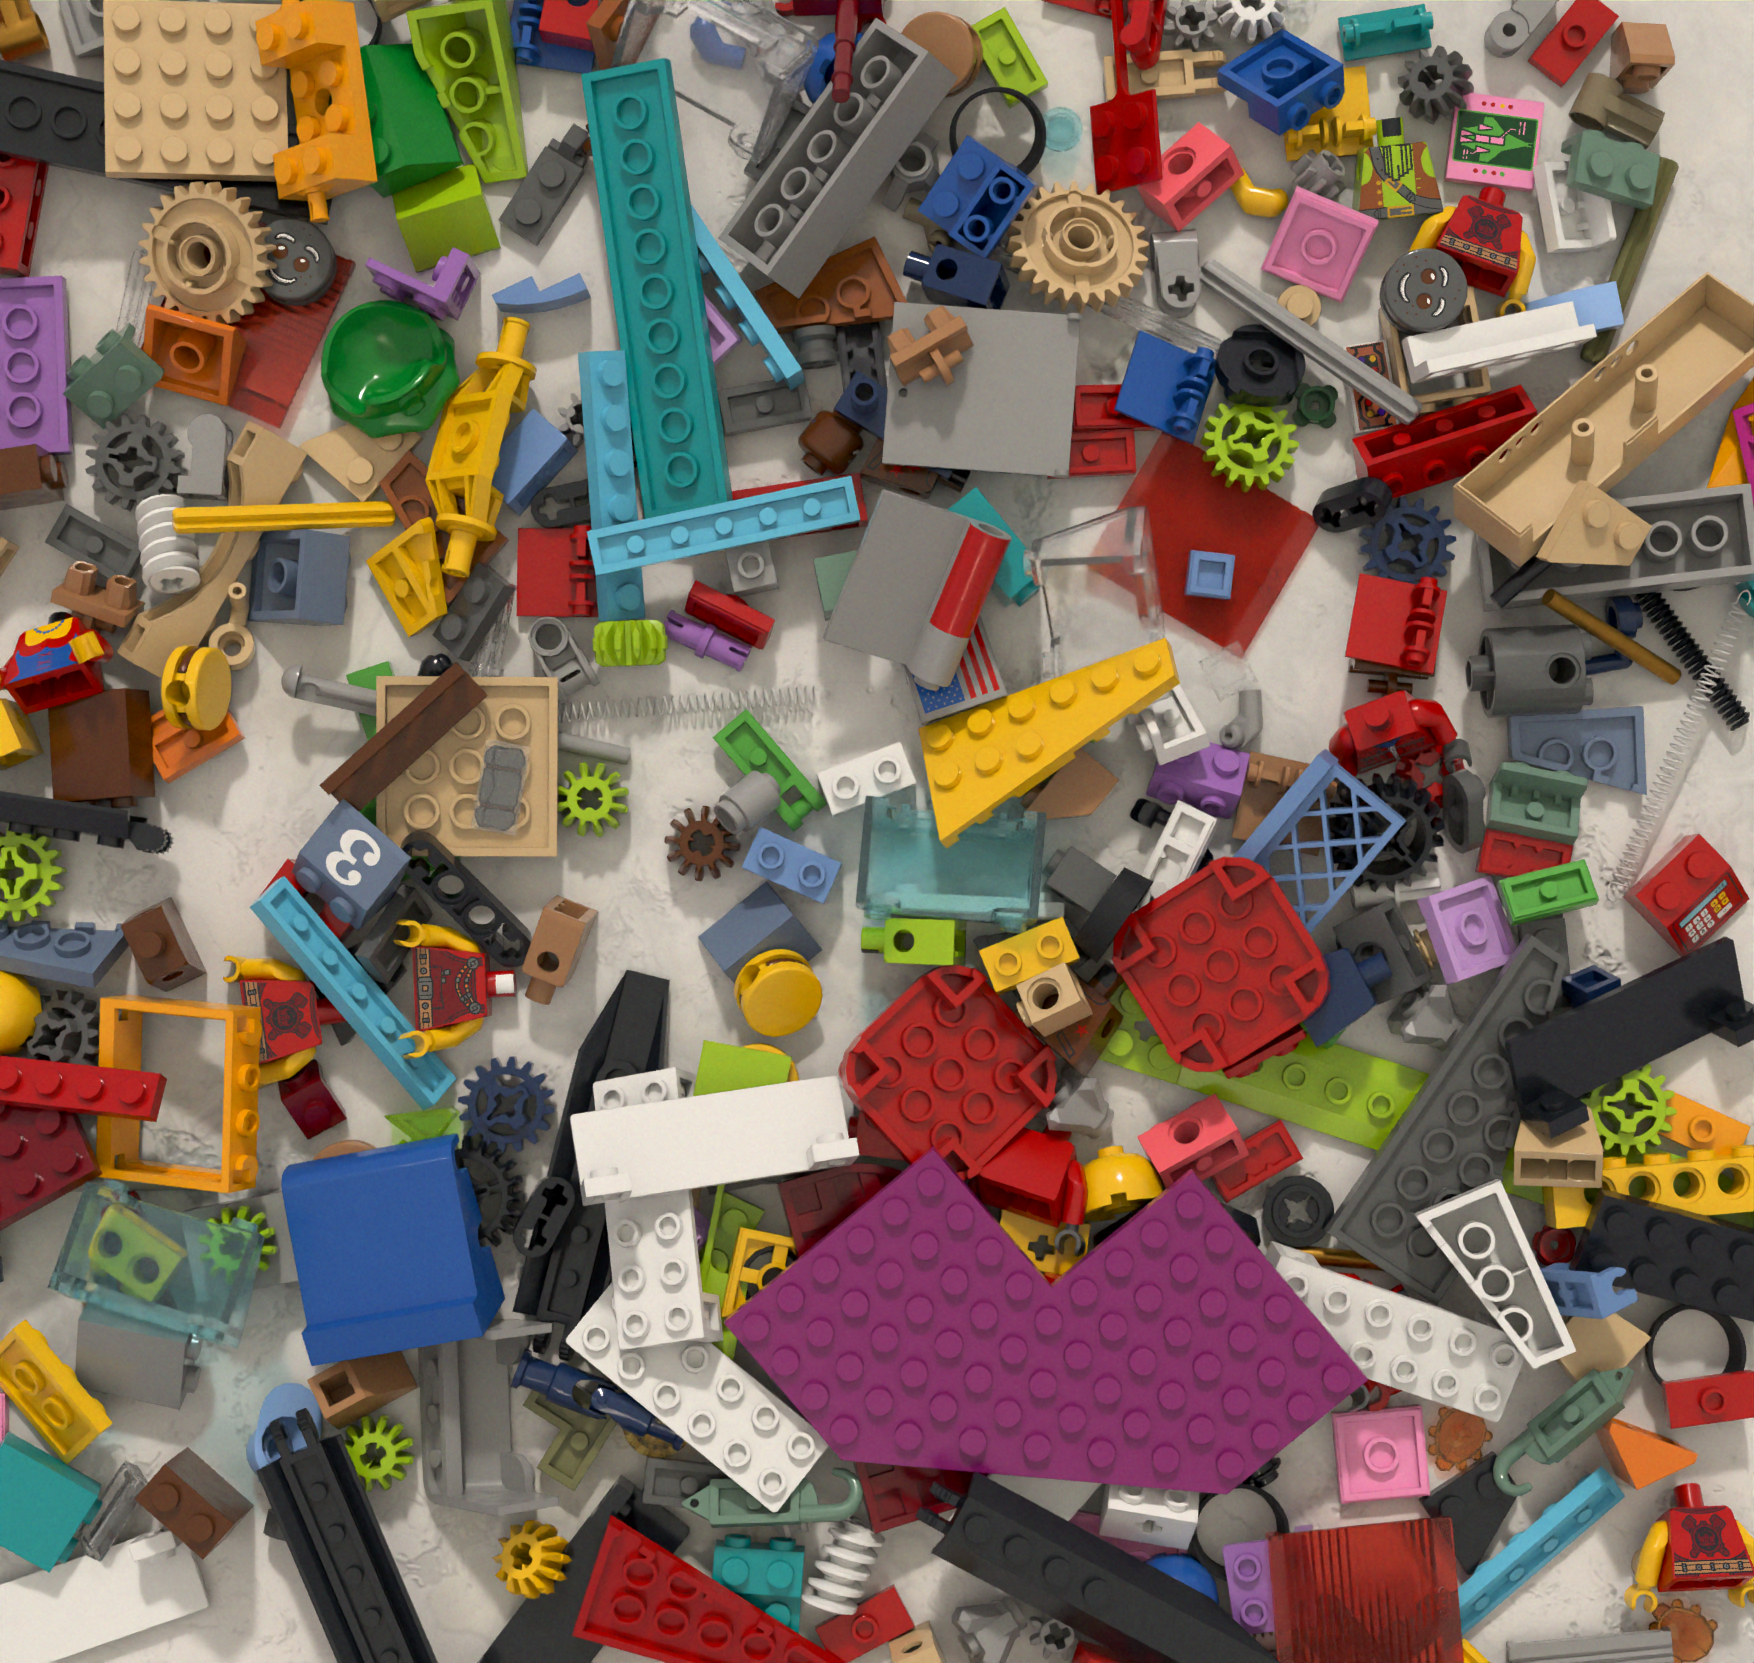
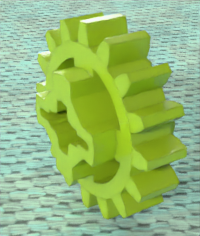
M1230 402L1229 409L1223 403L1219 404L1215 410L1216 417L1209 416L1204 425L1210 432L1204 433L1200 439V444L1210 447L1203 455V461H1215L1216 463L1211 473L1212 476L1215 477L1221 473L1226 474L1225 486L1228 488L1235 480L1241 481L1243 492H1248L1253 482H1256L1261 491L1265 490L1269 485V477L1276 483L1281 481L1285 475L1283 469L1289 470L1295 462V459L1289 454L1295 453L1299 447V442L1289 439L1296 431V425H1285L1283 423L1288 414L1286 409L1276 414L1272 411L1273 406L1256 407ZM1231 422L1230 431L1232 435L1227 436L1226 440H1222L1223 429ZM1245 437L1248 443L1243 444L1241 441ZM1255 442L1258 445L1254 449L1251 443ZM1273 446H1277L1276 457L1268 465L1269 455L1267 451L1271 450Z
M7 827L6 836H4L0 831V888L4 891V899L8 900L6 902L0 898V920H6L12 911V917L15 922H25L26 911L32 917L39 918L42 916L41 904L54 907L57 904L51 893L53 890L64 891L65 886L57 882L56 878L57 875L67 873V868L56 866L55 860L59 859L63 853L61 850L47 849L52 841L50 836L43 835L35 840L36 833L35 835L22 834L21 836L20 833L8 831ZM25 845L38 854L42 863H36L28 856V849L25 848ZM16 867L23 868L24 875L22 877H18L16 880L9 878V871L15 870ZM43 880L40 889L31 898V890L39 881Z
M1650 1064L1643 1065L1639 1071L1633 1070L1617 1078L1618 1083L1616 1084L1615 1092L1611 1096H1599L1601 1090L1606 1085L1604 1084L1586 1093L1588 1095L1587 1099L1580 1100L1587 1107L1591 1108L1599 1137L1603 1139V1152L1616 1145L1618 1156L1624 1157L1627 1156L1629 1148L1632 1146L1635 1153L1641 1155L1646 1153L1645 1141L1651 1146L1657 1147L1662 1143L1657 1132L1669 1133L1673 1129L1664 1120L1665 1117L1677 1114V1109L1666 1106V1100L1675 1095L1674 1091L1661 1090L1660 1086L1666 1077L1661 1075L1652 1079L1649 1076L1651 1072ZM1639 1083L1649 1091L1653 1100H1648L1639 1090ZM1627 1098L1628 1105L1642 1110L1634 1112L1625 1118L1623 1110L1611 1105ZM1599 1115L1605 1116L1612 1124L1613 1133L1603 1125ZM1653 1119L1651 1125L1644 1133L1634 1137L1637 1123L1641 1120Z

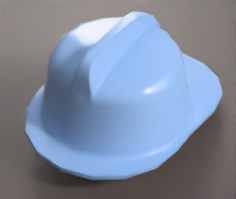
M284 1383L275 1387L265 1397L260 1410L257 1429L249 1437L246 1447L247 1461L256 1475V1470L281 1457L269 1426L271 1422L281 1419L288 1429L294 1451L306 1447L307 1444L297 1425L295 1413L307 1408L317 1427L320 1438L322 1430L321 1409L311 1390L299 1383Z

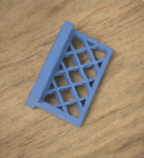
M1326 749L1315 757L1233 856L1244 857L1263 865L1271 874V854L1275 850L1293 849L1295 874L1272 876L1277 882L1296 880L1299 905L1292 906L1296 912L1300 913V919L1310 934L1407 821L1337 763L1339 760ZM1336 777L1351 789L1352 806L1328 808L1326 789ZM1359 797L1369 805L1359 806ZM1319 798L1321 809H1310ZM1377 811L1392 824L1382 836L1363 837L1360 812ZM1353 813L1355 838L1331 839L1329 815ZM1321 815L1324 840L1300 842L1298 822L1301 818ZM1291 832L1292 842L1281 843ZM1375 843L1364 856L1363 844ZM1356 844L1358 864L1352 870L1334 871L1332 846ZM1325 847L1327 871L1303 873L1300 849ZM1346 877L1336 889L1335 878ZM1328 878L1330 897L1325 903L1306 904L1304 880ZM1318 910L1308 922L1307 911Z

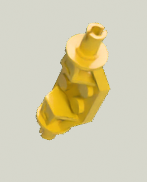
M516 317L503 318V326L496 352L487 351L477 354L475 364L478 366V369L457 387L444 405L425 479L438 513L435 525L439 529L451 534L441 571L456 577H469V570L477 541H493L496 539L498 530L494 525L504 495L492 486V479L499 465V451L504 431L510 421V414L525 411L529 383L535 379L537 372L534 365L522 359L531 324ZM455 496L465 499L466 516L459 515Z

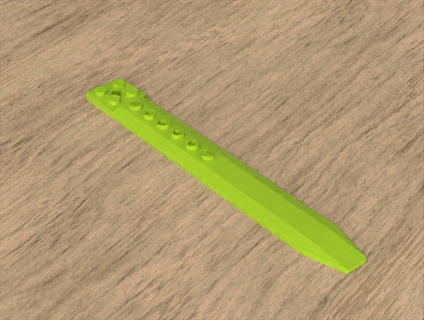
M1125 982L1108 999L1123 1015V1020L1098 1058L1099 1060L1209 1096L1216 1094L1218 1099L1377 1151L1430 1075L1336 1043L1327 1050L1323 1046L1316 1047L1311 1036L1306 1034L1307 1037L1299 1041V1046L1294 1051L1284 1056L1277 1057L1273 1055L1260 1062L1259 1068L1248 1076L1242 1078L1234 1076L1227 1079L1221 1070L1217 1072H1195L1177 1064L1168 1055L1167 1049L1158 1034L1157 1036L1150 1035L1147 1041L1139 1039L1140 1031L1134 1029L1136 1021H1144L1146 1015ZM1516 1134L1513 1148H1509L1502 1172L1504 1177L1502 1185L1508 1194L1544 1205L1542 1186L1513 1185ZM1613 1145L1608 1151L1603 1152V1158L1619 1157L1617 1146ZM1645 1145V1146H1646V1153H1644V1154H1650V1153H1669V1152H1666V1151H1663V1150H1660V1149H1657V1148H1654V1147ZM1630 1146L1627 1156H1624L1626 1157V1164L1643 1162L1644 1154L1637 1155L1633 1147ZM1670 1153L1671 1160L1684 1159V1157ZM1686 1172L1678 1174L1673 1182V1188L1677 1195L1684 1194L1690 1185V1179ZM1720 1173L1718 1186L1722 1191H1726L1732 1186L1734 1181ZM1637 1176L1629 1184V1194L1636 1198L1644 1194L1646 1189L1645 1180L1642 1176ZM1600 1188L1584 1189V1197L1588 1203L1595 1202ZM1754 1211L1708 1215L1709 1217L1754 1228Z

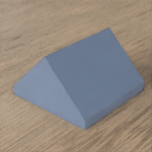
M767 881L698 937L734 984L739 972L746 963L763 952L774 949H787L799 953L808 962L822 951V948Z

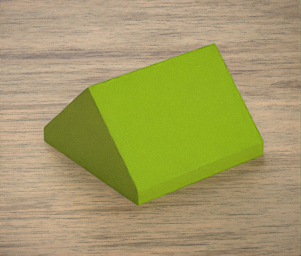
M474 163L449 170L392 195L396 219L416 273L435 268L442 256L448 258L453 247L469 254L470 257L501 248L479 173Z

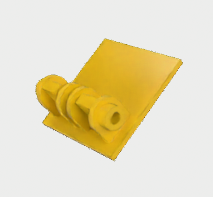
M1365 66L1344 68L1345 93L1336 107L1332 109L1323 107L1311 115L1309 122L1301 130L1295 131L1291 128L1283 133L1286 162L1298 161L1311 149L1317 155L1322 150H1327L1337 157L1357 155V151L1363 148L1374 147L1373 135H1376L1377 126L1375 117L1371 118Z

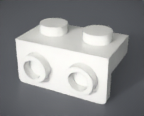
M1570 161L1543 162L1532 167L1547 254L1588 252L1613 242L1617 238L1611 201L1566 186Z
M1180 684L1138 714L1126 715L1130 725L1138 723L1135 730L1144 752L1152 750L1159 765L1210 746L1207 733Z

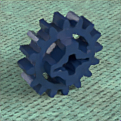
M1400 497L1397 499L1396 509L1390 504L1382 519L1370 523L1373 526L1372 529L1363 528L1359 532V536L1368 540V544L1360 547L1357 550L1358 554L1369 555L1370 561L1362 567L1363 570L1370 571L1375 568L1378 572L1377 577L1411 584L1420 582L1421 577H1432L1431 574L1440 578L1444 577L1447 574V570L1441 563L1451 562L1455 558L1453 553L1446 550V546L1456 542V536L1445 535L1444 529L1451 524L1450 519L1439 522L1435 517L1440 508L1436 505L1427 512L1423 509V498L1419 497L1412 506H1408L1406 497ZM1405 517L1418 519L1425 526L1419 527L1409 524ZM1385 526L1388 538L1385 548L1379 551V535ZM1412 538L1416 546L1411 549V552L1409 550L1401 552L1398 544L1403 539L1406 541ZM1434 540L1435 552L1431 563L1428 564L1429 559L1426 552L1429 542ZM1394 563L1404 566L1407 572L1411 574L1396 572L1388 565Z
M510 1056L507 1066L504 1067L498 1057L491 1059L492 1070L490 1071L481 1065L477 1066L475 1071L479 1079L477 1081L465 1079L463 1082L471 1090L470 1095L458 1097L459 1103L468 1105V1111L459 1116L460 1121L471 1120L473 1123L467 1135L471 1137L481 1133L484 1136L482 1140L487 1142V1146L493 1141L497 1142V1149L499 1148L502 1154L505 1153L508 1143L513 1144L516 1152L524 1150L523 1139L525 1138L534 1145L538 1143L540 1139L536 1133L537 1128L548 1131L552 1125L544 1119L545 1114L555 1113L557 1109L553 1105L546 1104V1098L555 1094V1089H543L541 1085L547 1078V1074L542 1073L533 1076L531 1072L534 1063L528 1061L522 1068H519L517 1056ZM514 1075L524 1081L518 1086L505 1085L497 1076ZM484 1089V1093L488 1096L487 1108L480 1115L478 1101L480 1093ZM521 1091L523 1092V1095L517 1099L513 1106L516 1112L515 1115L508 1111L504 1114H498L494 1118L492 1117L502 1104L499 1098L500 1094L507 1098L512 1095L515 1096ZM535 1094L537 1109L535 1117L531 1121V1117L527 1113L528 1099ZM497 1123L510 1124L514 1131L516 1130L518 1133L501 1134L490 1128Z

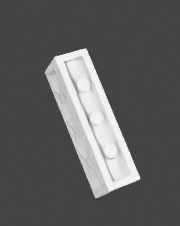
M1571 301L1409 336L1401 342L1411 383L1414 384L1574 349L1597 337L1594 324L1579 327L1574 304Z

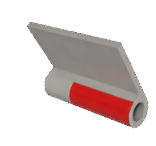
M882 489L823 634V639L906 665L909 671L915 675L914 682L926 689L938 691L940 686H950L1012 537L1005 531L988 523Z

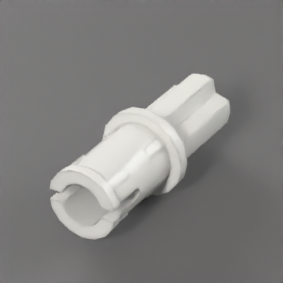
M1435 872L1426 873V876L1419 874L1409 875L1412 879L1411 887L1405 885L1399 879L1396 880L1394 892L1387 888L1386 882L1381 883L1376 893L1370 889L1368 881L1364 882L1360 887L1352 884L1350 886L1352 906L1354 910H1357L1359 908L1377 906L1394 898L1397 906L1400 907L1402 902L1417 901L1418 899L1441 892L1440 879Z

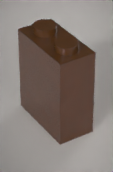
M37 444L0 449V511L65 501L63 488H68V474L64 462H59L57 456Z
M129 688L104 690L102 693L48 708L53 799L99 806V802L110 801L111 808L138 807V798L155 797L149 690Z
M189 1447L165 1463L134 1498L202 1560L227 1538L254 1507L249 1500Z

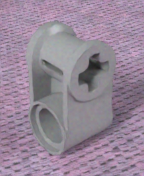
M1196 229L1181 230L1180 232L1151 233L1150 256L1152 270L1155 274L1159 309L1170 318L1180 319L1187 317L1196 306L1201 293ZM1174 287H1180L1181 294L1186 295L1183 302L1178 301L1176 294H1171Z
M546 616L539 618L532 624L528 635L530 646L543 668L542 671L545 677H558V701L561 705L567 702V696L591 684L595 687L600 684L583 650L579 649L570 630L562 621L555 617ZM549 625L558 627L562 634L559 646L552 650L543 649L538 641L540 631ZM580 671V673H579L578 675H576V676H574V677L568 679V680L565 681V682H562L563 679H565V678H567V677L573 675L574 673Z

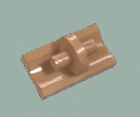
M939 306L925 316L924 322L930 333L915 341L908 328H901L887 337L892 354L889 358L903 386L919 377L922 378L924 383H927L939 375L946 386L955 382L950 369L964 361L960 353L974 346L962 317L959 315L954 318L944 306Z
M82 560L75 562L69 566L64 582L52 590L51 603L73 610L71 617L80 618L87 629H94L99 634L102 630L114 633L117 626L125 628L135 615L137 616L139 613L144 612L145 602L136 599L137 581L124 575H113L108 579L107 586L104 588L95 585L98 573L96 565Z

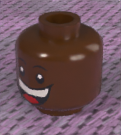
M826 410L818 412L798 438V444L805 452L801 461L820 476L826 470L833 474H842L864 446V441L860 435L863 429L834 412V410L833 412Z

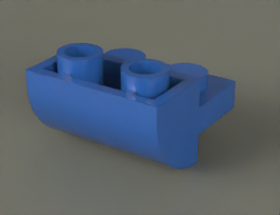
M967 135L918 208V211L947 231L949 236L971 252L988 259L1038 185L1016 166L1006 162L972 136Z

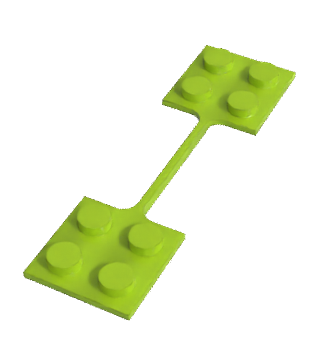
M704 1040L693 1096L786 1083L792 1057ZM725 1184L717 1186L704 1258L700 1263L702 1292L719 1295L720 1310L729 1274L716 1270L712 1265L711 1256ZM741 1281L740 1287L746 1298L749 1282ZM721 1316L724 1340L710 1343L734 1361L738 1339L724 1324L727 1317Z

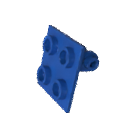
M514 0L510 25L516 64L580 74L593 71L595 52L542 41L538 29L544 0ZM589 0L568 1L569 4L576 7L584 6L589 2Z
M1138 331L1114 410L1192 445L1215 375L1216 360L1213 358L1214 352L1206 347H1198L1196 353H1190L1144 331Z

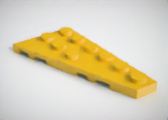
M1166 638L1157 640L918 728L939 839L947 849L960 839L957 835L975 822L981 825L994 816L991 811L1012 796L1021 797L1076 757L1074 752L1094 739L1097 743L1110 733L1108 728L1127 714H1138L1180 684L1172 647Z

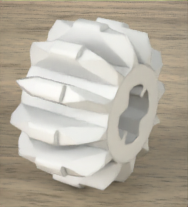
M1214 0L1213 11L1222 14L1217 21L1218 28L1232 25L1229 38L1236 40L1239 33L1243 32L1249 45L1254 43L1257 32L1262 38L1266 39L1273 34L1272 26L1282 27L1285 17L1281 12L1286 10L1289 5V0H1246L1249 4L1254 2L1259 4L1257 11H1255L1252 6L1244 8L1242 6L1244 0Z

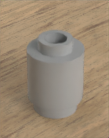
M751 771L719 797V803L714 807V813L721 825L730 833L737 835L741 831L748 832L780 806V786L768 773L761 774L758 771Z

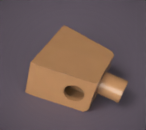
M559 895L555 896L543 908L521 970L523 973L532 976L525 993L528 999L540 1004L550 1005L556 987H564L571 980L596 919L597 910ZM548 952L554 953L559 962L553 961L549 957Z

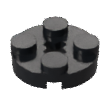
M1258 324L1245 325L1234 330L1232 336L1226 340L1224 339L1220 344L1215 359V374L1220 385L1224 388V395L1227 400L1233 404L1245 403L1256 407L1283 406L1290 403L1302 382L1306 367L1303 353L1263 325ZM1254 360H1259L1263 367L1270 369L1259 371L1253 368L1252 365Z

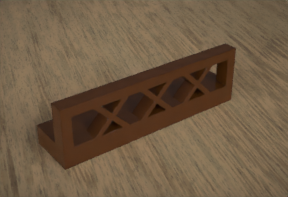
M455 662L319 786L328 795L332 794L338 802L344 798L360 812L488 695L461 665Z

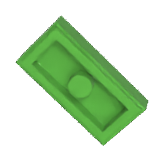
M1585 859L1502 879L1497 884L1510 926L1594 906L1599 901Z

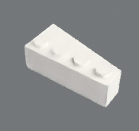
M1492 1180L1414 1213V1216L1533 1369L1576 1352L1501 1180Z

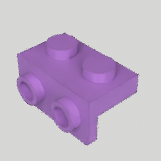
M1209 742V747L1163 765H1159L1156 759L1146 795L1170 805H1175L1178 800L1183 801L1213 817L1230 819L1241 797L1250 754Z

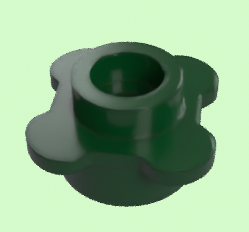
M1307 383L1300 384L1294 394L1297 399V410L1292 415L1294 423L1299 427H1305L1307 424H1318L1323 429L1331 428L1336 422V415L1333 411L1335 400L1338 398L1337 390L1331 385L1310 387ZM1313 402H1317L1319 404L1318 410H1313L1311 408V404Z

